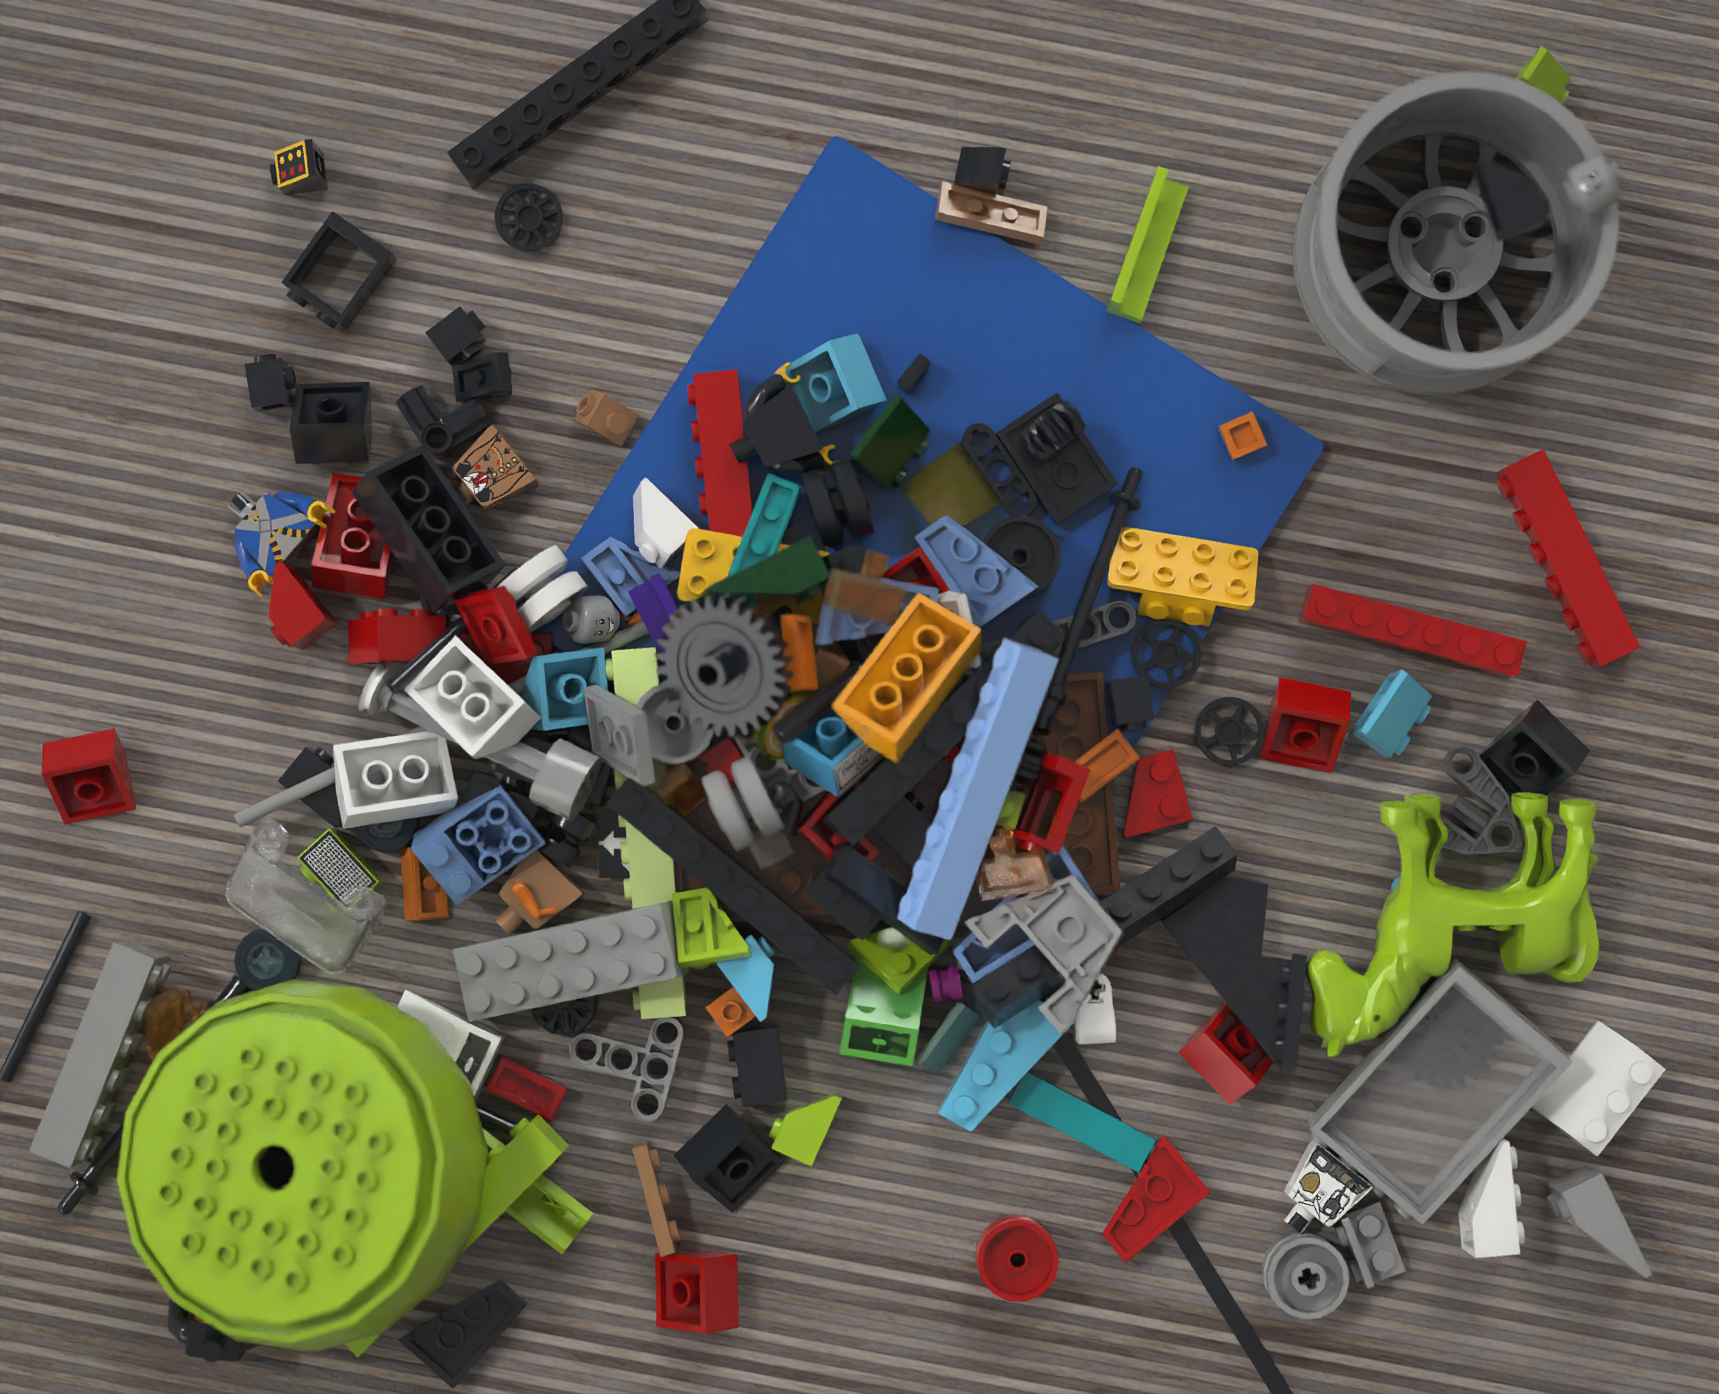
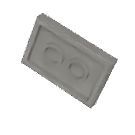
M598 685L584 688L593 754L600 757L601 761L642 786L655 783L646 713Z

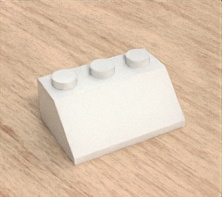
M456 636L404 689L474 759L516 745L541 719L520 696Z
M431 731L333 745L336 795L343 829L442 814L455 807L458 796L446 738Z
M1597 1020L1571 1053L1570 1058L1573 1063L1531 1108L1585 1151L1598 1157L1666 1069L1636 1045Z

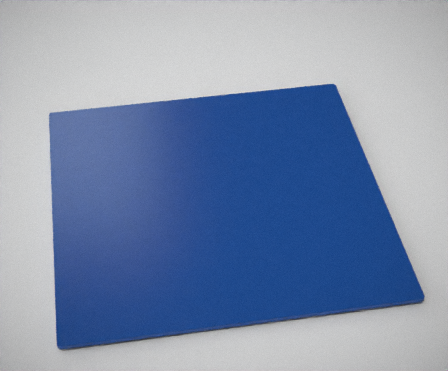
M834 136L824 148L564 554L568 559L567 567L558 577L565 573L576 571L588 586V589L581 596L601 595L607 597L580 559L609 537L626 544L628 548L634 551H639V547L635 545L633 495L644 478H647L699 529H709L708 515H701L699 493H706L704 478L697 479L695 457L702 456L700 442L693 443L691 421L698 420L697 407L689 406L687 384H694L693 374L737 369L744 420L746 418L744 407L758 385L774 375L777 369L787 362L792 363L829 340L856 333L861 338L887 401L859 416L816 433L822 447L828 445L836 446L835 449L828 451V459L831 462L850 458L851 452L895 394L900 396L930 429L927 439L931 441V444L919 459L914 456L904 467L909 473L897 489L891 485L885 492L854 469L857 479H861L871 510L868 512L875 534L856 539L851 535L845 519L840 521L845 536L843 544L825 550L801 476L781 474L775 472L771 466L765 467L759 454L748 459L753 510L768 473L803 486L786 529L794 527L799 541L811 536L817 550L830 554L860 544L870 575L873 577H878L917 549L920 545L914 537L945 515H949L980 541H983L985 534L997 522L1010 517V515L1004 510L962 446L963 434L969 426L976 423L989 426L996 434V432L1055 393H1058L1063 401H1068L1082 415L1081 418L1086 424L1083 432L1118 483L1117 486L1058 525H1055L1037 498L1036 507L1029 517L1042 521L1054 532L1060 545L1061 563L1052 582L1041 593L1028 599H1020L980 627L981 645L1009 636L1032 613L1039 609L1051 622L1075 614L1115 505L1109 501L1110 493L1113 491L1121 492L1130 468L1138 467L1142 471V477L1134 496L1140 501V508L1137 511L1128 512L1123 526L1252 547L1259 552L1322 453L1324 445L1314 436L1129 319L1106 312L1108 306L996 235L935 220L938 200L936 197L841 137ZM919 353H921L930 360V368L910 394H906L897 387V381ZM1253 412L1267 446L1232 461L1218 426ZM744 426V433L746 436L748 435V432ZM975 431L971 434L973 439L969 445L972 448L980 447L985 454L983 458H978L981 464H984L990 456L1000 453L996 447L989 452L985 446V441L988 438L985 433L978 435ZM995 461L989 466V475L995 481H1004L1010 475V468L1003 461ZM830 468L820 469L824 473L828 487H834ZM1014 478L1008 486L1000 488L999 491L1004 495L1009 490L1014 498L1010 504L1013 509L1020 507L1024 511L1027 509L1026 502L1029 496L1027 494L1020 496L1017 493L1014 485L1020 484L1017 478ZM684 548L665 566L680 572ZM1017 550L1012 556L1014 562L1022 564L1026 561L1027 557H1023L1024 551ZM1108 565L1093 608L1115 601L1127 602L1136 613L1135 625L1122 636L1076 650L1068 674L1103 671L1108 735H1110L1116 729H1119L1121 732V725L1112 726L1106 682L1139 676L1132 662L1133 642L1145 626L1158 620L1148 616L1137 615L1141 593L1114 589L1108 586ZM678 579L668 586V589L680 610L679 607L687 602L680 601L677 598ZM1215 607L1210 627L1202 625L1193 626L1184 622L1180 623L1192 630L1200 645L1223 607ZM1120 609L1110 611L1108 616L1110 624L1114 628H1124L1128 622L1126 613ZM563 613L533 631L553 632L554 645L564 652L578 651L592 645L580 644L572 640L563 627ZM620 618L619 628L615 633L627 628L628 623ZM1088 621L1081 640H1088L1093 635V627ZM1162 625L1151 629L1147 634L1160 641L1168 639L1175 627ZM1180 629L1176 643L1179 645L1181 652L1194 655V646L1191 639ZM647 634L615 650L656 647L650 634ZM1144 637L1141 639L1138 647L1140 666L1151 658V650L1153 648ZM1058 644L1051 651H1054L1058 647ZM612 652L605 654V665L606 659L612 658ZM979 654L980 661L982 663L986 659V657ZM1180 659L1178 664L1173 667L1174 681L1178 680L1190 659ZM1153 665L1143 670L1151 679L1162 683H1169L1165 669ZM977 667L969 669L973 672ZM660 674V680L663 683L668 679V676ZM963 674L960 679L965 680L967 677ZM1149 684L1154 716L1172 688H1159ZM1152 720L1146 721V728L1121 732L1133 749Z

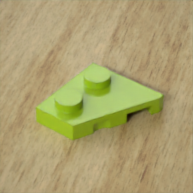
M708 888L672 893L678 964L681 968L752 956L750 948Z
M890 927L868 934L863 941L859 938L852 939L848 943L847 949L900 995L949 947L950 940L944 939L938 954L929 955L896 929Z

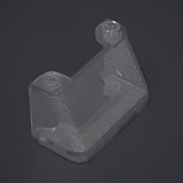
M265 814L254 828L226 884L225 896L227 901L237 911L321 970L329 974L341 973L351 965L382 924L388 900L368 887L357 886L350 889L338 902L279 860L288 846V835L280 824Z

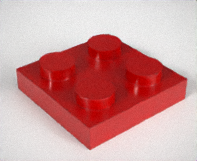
M505 586L467 593L454 600L487 666L528 659L538 652L533 643L532 634L524 625L516 609V602Z

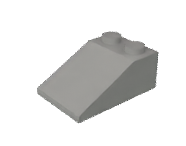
M1585 1165L1546 1184L1550 1192L1546 1199L1556 1217L1560 1215L1564 1221L1569 1222L1629 1269L1645 1278L1652 1275L1601 1172Z

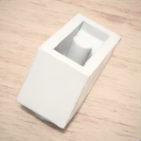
M647 478L641 481L633 495L635 545L639 547L641 555L647 561L655 563L662 569L685 547L687 532L692 528H699Z

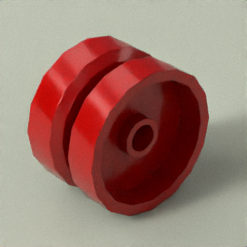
M1009 1214L995 1219L983 1230L976 1244V1263L983 1283L994 1295L1006 1301L1026 1302L1039 1297L1052 1285L1058 1272L1059 1255L1051 1234L1039 1221L1027 1215ZM1014 1253H1021L1024 1261L1021 1263L1016 1260L1012 1264L1010 1258Z

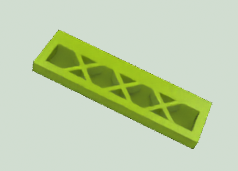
M1158 166L1106 309V312L1137 323L1142 321L1189 188L1183 184L1166 179L1169 170Z
M483 1129L485 1141L488 1148L487 1154L498 1143H500L504 1148L506 1147L499 1140H497L495 1137H493L491 1134H489L486 1130ZM543 1174L505 1210L560 1254L565 1252L594 1214Z

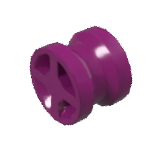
M957 964L950 965L947 970L942 971L936 968L928 969L934 1005L942 1004L946 999L963 1000Z

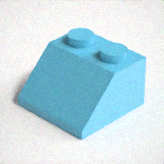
M858 333L829 340L793 361L792 365L785 370L786 375L791 379L799 375L801 376V379L791 387L815 434L859 416L887 401Z
M604 648L533 656L522 689L523 700L541 717L531 729L545 731L588 724L584 688L598 685L608 691Z
M1405 671L1391 672L1349 733L1385 758L1391 757L1394 753L1400 755L1411 739L1407 735L1408 731L1414 723L1420 725L1430 712L1431 706L1428 705V702L1432 695Z
M752 933L744 939L751 950L752 956L716 962V964L761 1022L767 1017L769 1012L775 960L772 956L776 954V950L764 935L757 938Z

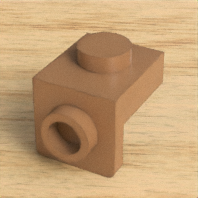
M592 389L578 403L577 415L574 421L622 447L639 414L608 395Z

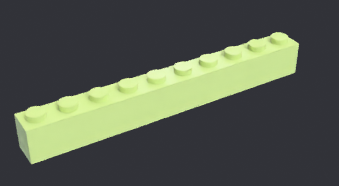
M657 647L611 651L612 658L606 659V674L608 681L614 680L615 695L637 707L640 698L652 687L661 684L660 674L656 672V669L659 668L658 659L655 658V653L658 652ZM653 762L655 783L646 786L670 805L667 766ZM615 769L617 791L628 777ZM618 814L619 827H626L627 842H621L622 864H629L630 878L624 879L625 901L632 900V909L671 901L672 893H676L674 860ZM682 975L677 978L640 985L639 988H634V1011L641 1010V1019L686 1016L685 976Z

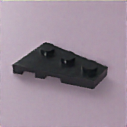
M499 1279L403 1335L398 1341L454 1389L528 1303L504 1281Z

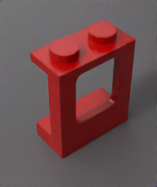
M1045 753L1042 758L1043 766L1039 769V777L1035 778L1017 828L1012 829L996 825L994 830L1007 836L1006 844L1041 856L1044 850L1059 853L1091 770L1064 757ZM1054 791L1061 792L1063 796L1046 840L1037 837L1036 832L1051 794Z

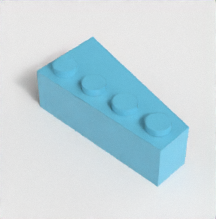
M1039 999L995 1029H993L988 1021L986 1022L940 1104L938 1114L971 1132L1050 1049L1062 1034L1058 1032L1038 1009L1045 1003L1044 1001Z

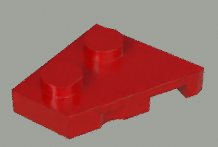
M1174 749L1145 756L1136 761L1134 780L1128 802L1129 806L1123 828L1124 838L1193 820Z

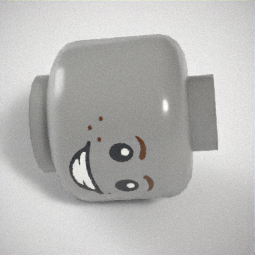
M1593 156L1570 168L1567 172L1568 181L1562 184L1575 210L1577 211L1582 208L1584 212L1591 214L1619 199L1620 190L1618 185L1623 183L1624 179L1614 161L1607 164L1602 157Z
M601 595L578 596L570 601L572 604L564 611L562 616L564 629L574 642L580 644L604 643L611 639L620 624L617 607L607 597Z

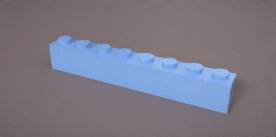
M1004 638L1001 647L995 653L993 668L987 683L981 690L980 702L974 718L967 726V736L960 754L955 758L953 773L946 790H944L940 797V807L937 815L927 831L926 843L920 859L914 865L913 877L908 891L900 902V912L897 918L913 930L949 940L952 939L1059 660L1039 649Z

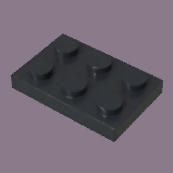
M1055 393L996 432V436L1035 492L1055 525H1058L1118 485L1084 432L1046 461H1039L1027 449L1026 443L1022 439L1024 429L1056 404L1063 401L1058 393Z

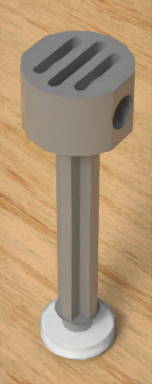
M385 662L377 665L361 693L358 705L359 711L367 708L368 715L372 716L383 704L388 713L392 712L460 745L404 690L405 687L397 694L392 693L388 689L386 683L395 675V667L392 666L386 669ZM558 739L547 754L519 741L516 745L483 756L533 780L529 795L531 802L569 821L574 820L585 805L596 783L602 765L600 757L562 739Z

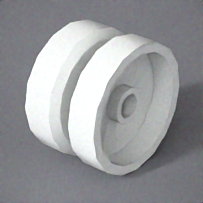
M557 545L549 547L530 559L498 586L506 587L508 593L513 596L516 607L525 602L517 611L524 625L531 633L562 614L572 604L570 602L572 599L581 596L588 589L587 584L576 571L568 572L558 577L567 567L568 559Z

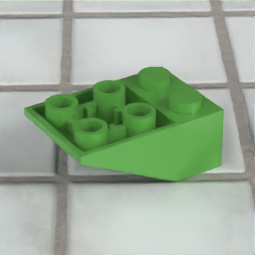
M855 956V960L859 963L860 968L852 976L840 1054L913 1066L928 967L899 995Z

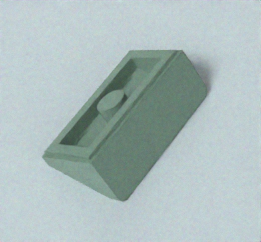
M957 1001L916 1056L917 1062L935 1074L940 1073L978 1022L979 1014L963 1002Z

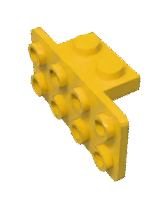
M1123 526L1109 562L1107 584L1114 589L1141 593L1137 615L1148 616L1157 620H1174L1193 626L1202 625L1210 627L1216 606L1240 610L1252 609L1255 600L1259 553L1252 547Z
M696 528L690 529L686 535L677 598L683 602L692 601L699 597L707 587L726 578L742 537ZM780 544L777 552L791 545ZM818 550L821 557L830 555L828 552ZM820 591L818 594L800 603L797 602L795 597L786 602H757L756 605L760 606L757 618L760 620L786 605L795 615L810 616L812 624L817 625L820 621L824 601L822 592Z

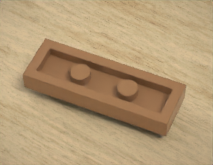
M942 182L938 193L935 220L1041 244L1045 233L1048 207Z
M649 1141L636 1144L632 1150L660 1257L675 1253L677 1249L676 1242L681 1241L677 1221L669 1220L666 1207L671 1206L672 1202L667 1184L660 1185L657 1171L662 1170V1163L658 1149L651 1150Z

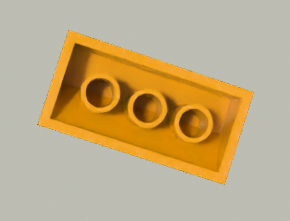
M917 593L834 702L833 709L866 745L897 763L981 651V629L922 594Z

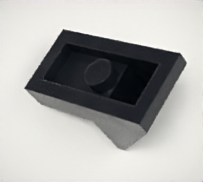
M495 352L452 366L456 402L471 401L474 398L481 400L512 395V373L508 352Z

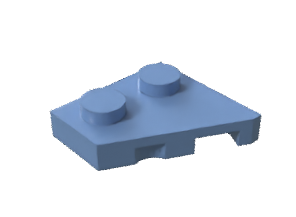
M612 537L606 539L580 559L624 619L637 610L628 593L629 590L649 581V577L657 573L661 574L667 587L680 577L678 570L670 569L666 566L660 569L655 563L647 561L640 551H634L628 548L626 544Z

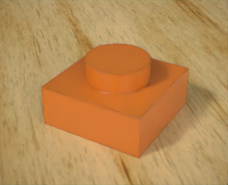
M1253 412L1218 426L1232 461L1267 446Z

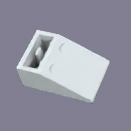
M405 990L398 1008L429 1026L469 1080L476 1102L506 1035L476 1021L468 1022L467 1017Z
M1502 1139L1476 1167L1458 1211L1461 1248L1475 1258L1520 1254L1519 1244H1524L1525 1241L1523 1224L1521 1221H1517L1516 1207L1521 1206L1520 1189L1518 1184H1513L1512 1169H1517V1154L1515 1147H1510V1142Z

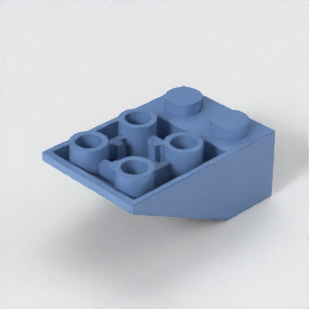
M499 786L443 813L414 833L411 850L453 902L458 905L546 844V841L505 789Z

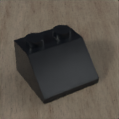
M370 382L297 384L290 424L296 464L369 461L372 443Z
M1537 699L1514 718L1479 754V757L1494 777L1511 794L1530 792L1548 795L1576 773L1590 750Z
M727 1104L674 1154V1157L691 1179L732 1213L785 1162L775 1150L771 1149V1146L758 1132Z

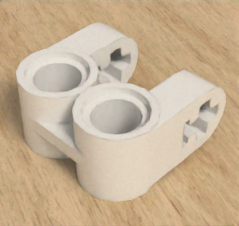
M1102 973L1099 974L1096 980L1100 984V988L1094 989V996L1098 998L1092 999L1091 994L1088 993L1074 1018L1076 1020L1073 1023L1075 1042L1078 1045L1116 1042L1112 988L1110 981Z

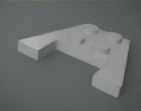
M1073 875L1031 892L1027 896L1011 903L1003 904L983 915L975 916L965 922L987 949H990L1011 929L1019 925L1066 979V984L1038 1008L1062 1035L1068 1030L1124 933Z

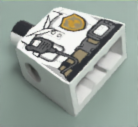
M1311 1140L1284 1190L1289 1197L1297 1202L1284 1221L1301 1234L1314 1217L1327 1227H1330L1372 1189V1186L1322 1146Z

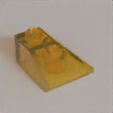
M959 443L899 485L927 527L941 517L949 515L966 528L1000 504L998 498Z

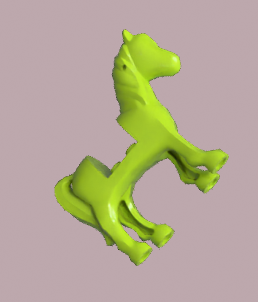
M1530 792L1511 794V810L1520 820L1525 840L1523 858L1518 871L1510 882L1494 889H1465L1446 884L1434 876L1437 858L1441 848L1448 839L1449 829L1439 817L1441 797L1431 794L1405 795V802H1381V822L1395 833L1399 844L1401 877L1399 883L1386 898L1377 922V938L1368 968L1361 975L1351 970L1337 953L1326 949L1317 951L1306 964V975L1313 996L1311 1029L1316 1035L1323 1038L1321 1047H1328V1056L1334 1058L1345 1045H1351L1360 1041H1371L1382 1032L1389 1030L1398 1022L1400 1016L1407 1011L1417 997L1420 987L1430 977L1443 976L1447 972L1451 959L1453 928L1460 931L1476 930V925H1489V928L1498 930L1500 955L1503 965L1509 974L1529 975L1545 973L1565 983L1581 982L1592 972L1599 952L1596 920L1588 890L1590 873L1599 860L1597 855L1591 853L1592 846L1596 841L1593 830V820L1597 814L1596 803L1581 799L1560 800L1559 816L1567 827V844L1561 866L1553 877L1556 864L1551 848V838L1555 825L1554 820L1547 815L1548 796Z

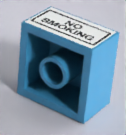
M833 708L788 743L780 742L784 761L787 765L838 798L885 756L866 745Z

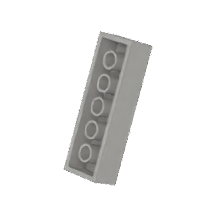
M672 900L453 949L468 1022L664 981L689 973L688 967L681 968L678 964Z
M132 940L113 942L29 1152L68 1168L88 1161L89 1157L94 1158L102 1142V1137L98 1136L102 1124H108L116 1107V1103L112 1102L117 1088H123L129 1076L130 1069L126 1068L131 1054L136 1055L142 1044L144 1035L140 1033L144 1020L149 1021L156 1009L158 1001L153 999L158 986L163 987L169 977L171 966L167 965L170 955Z

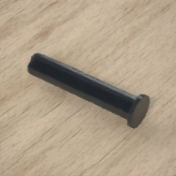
M852 660L847 670L775 723L772 727L774 736L780 742L788 743L833 708L834 702L862 665Z

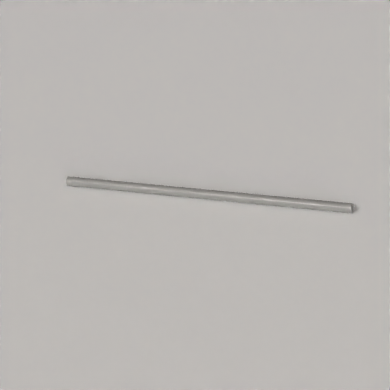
M641 621L613 634L611 639L604 643H594L581 650L602 647L604 648V654H607L649 634L644 622ZM527 675L507 684L518 696L522 694ZM419 726L402 735L426 732L429 730ZM334 767L234 814L237 824L241 828L335 783Z

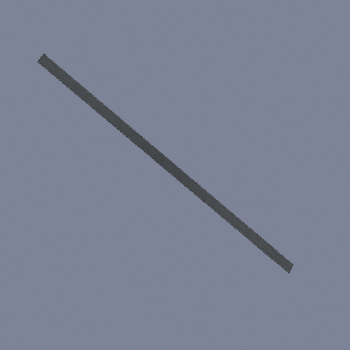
M1042 997V998L1040 999V1000H1042V1001H1044V1002L1047 1001L1045 997ZM1065 1032L1053 1046L1085 1097L1094 1107L1121 1120L1068 1033ZM1132 1170L1135 1177L1137 1178L1139 1173ZM1181 1217L1168 1228L1267 1388L1271 1394H1293L1185 1220Z

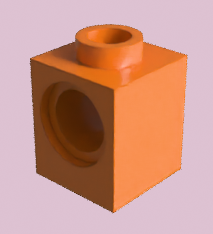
M734 986L705 1007L726 1037H729L756 1017Z

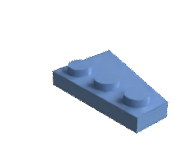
M949 515L941 517L914 537L951 592L967 595L972 622L978 628L1039 587Z
M830 569L829 574L831 577L827 581L815 643L824 645L849 638L853 640L864 638L867 635L888 633L917 593L936 603L939 589Z

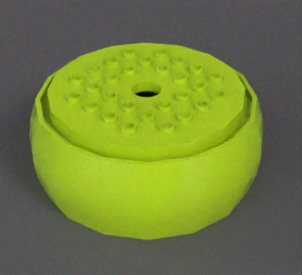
M292 979L217 1002L157 1054L125 1114L117 1182L133 1246L171 1300L236 1341L316 1352L383 1333L445 1283L479 1220L488 1148L471 1084L427 1024L364 988ZM273 1145L282 1146L287 1149L295 1163L294 1177L290 1184L282 1190H274L266 1186L260 1178L258 1171L259 1159L263 1152Z

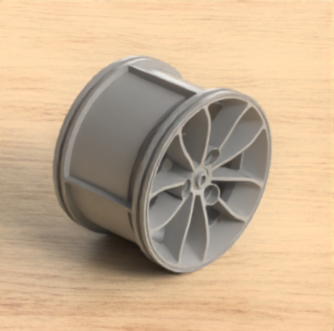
M1483 72L1445 73L1426 77L1393 91L1366 111L1347 132L1333 156L1316 176L1302 202L1293 238V268L1297 291L1304 311L1313 328L1327 347L1347 366L1365 378L1397 391L1417 395H1451L1472 391L1506 377L1528 362L1533 356L1541 353L1570 332L1591 309L1609 276L1618 241V202L1616 201L1591 214L1584 212L1582 208L1576 211L1562 184L1568 181L1567 172L1570 168L1593 156H1600L1605 160L1597 143L1583 124L1557 100L1531 85L1506 76ZM1424 136L1421 150L1424 190L1410 199L1366 167L1365 163L1388 147L1409 139ZM1446 136H1456L1476 141L1480 147L1479 161L1485 159L1492 161L1497 151L1514 162L1531 181L1537 184L1539 193L1544 192L1550 205V214L1547 216L1551 221L1554 238V251L1552 254L1543 258L1529 259L1503 251V240L1498 242L1496 240L1484 202L1479 197L1480 190L1475 176L1466 190L1442 185L1438 172L1437 157L1439 146ZM1355 179L1364 184L1395 213L1389 227L1359 225L1343 218L1337 213V201L1349 180ZM1472 221L1476 223L1480 228V236L1477 238L1469 236L1464 229L1465 222ZM1410 222L1415 225L1417 236L1415 238L1404 236L1400 228L1401 223ZM1337 237L1386 246L1389 263L1352 284L1340 255ZM1497 269L1529 276L1551 274L1547 291L1539 307L1521 330L1515 328L1500 301L1488 285V281ZM1396 276L1398 281L1409 292L1399 311L1387 325L1368 307L1360 294L1371 286ZM1442 276L1446 278L1450 285L1449 292L1442 293L1437 291L1433 284L1434 277ZM1469 296L1473 297L1499 329L1503 337L1501 345L1487 352H1466L1459 338L1457 328L1458 300ZM1422 298L1430 305H1439L1444 350L1420 344L1398 332Z

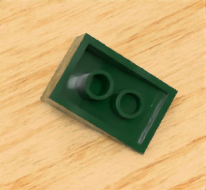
M895 394L851 452L850 458L853 468L885 492L891 485L897 489L909 473L904 467L913 456L919 459L931 444V441L927 439L930 429L900 396Z
M811 536L710 585L700 596L707 597L712 593H718L721 598L726 594H732L734 596L733 601L743 597L747 601L786 602L795 597L797 602L800 603L824 590L822 583L831 576Z

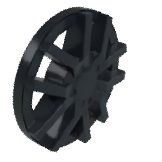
M532 183L520 184L506 191L498 201L495 209L496 229L501 238L510 247L522 252H534L549 247L559 237L563 224V211L556 196L547 188ZM528 190L529 202L522 204L518 192ZM533 190L545 194L546 197L535 203ZM514 195L518 207L504 206L505 202ZM552 201L555 208L543 213L540 208ZM501 212L514 213V220H501ZM557 214L556 227L545 221ZM502 226H515L510 237L505 234ZM542 226L553 232L547 239L538 232ZM520 231L526 233L523 245L514 242ZM532 234H534L541 241V243L536 245H529Z

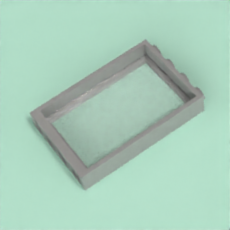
M1455 958L1449 964L1447 972L1443 976H1439L1310 1117L1308 1120L1310 1131H1312L1310 1137L1325 1150L1329 1147L1340 1155L1338 1160L1353 1172L1358 1170L1368 1179L1366 1182L1372 1186L1371 1190L1380 1197L1386 1194L1396 1202L1394 1208L1405 1219L1411 1221L1415 1218L1423 1225L1573 1062L1563 1048Z

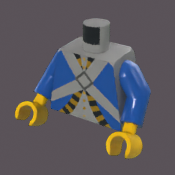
M243 491L239 492L229 503L228 508L242 519L233 530L237 537L234 547L241 569L249 579V587L259 597L263 598L264 595L261 593V589L266 583L272 586L273 579L271 577L274 575L275 564L280 560L290 564L318 532L320 527H327L322 522L323 515L328 511L334 514L335 510L327 504L316 501L308 495L280 491L274 496L265 493L255 502Z

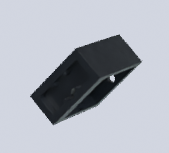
M332 211L281 283L289 289L286 296L303 308L309 303L319 310L316 317L329 327L334 329L339 324L347 330L397 258L386 248ZM337 235L377 262L341 314L301 286Z

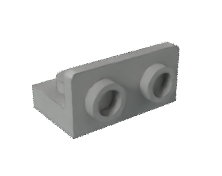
M1378 1200L1347 1211L1338 1219L1340 1225L1334 1227L1341 1247L1345 1248L1348 1246L1353 1260L1348 1262V1266L1355 1283L1361 1281L1363 1286L1370 1289L1375 1287L1374 1283L1406 1271Z

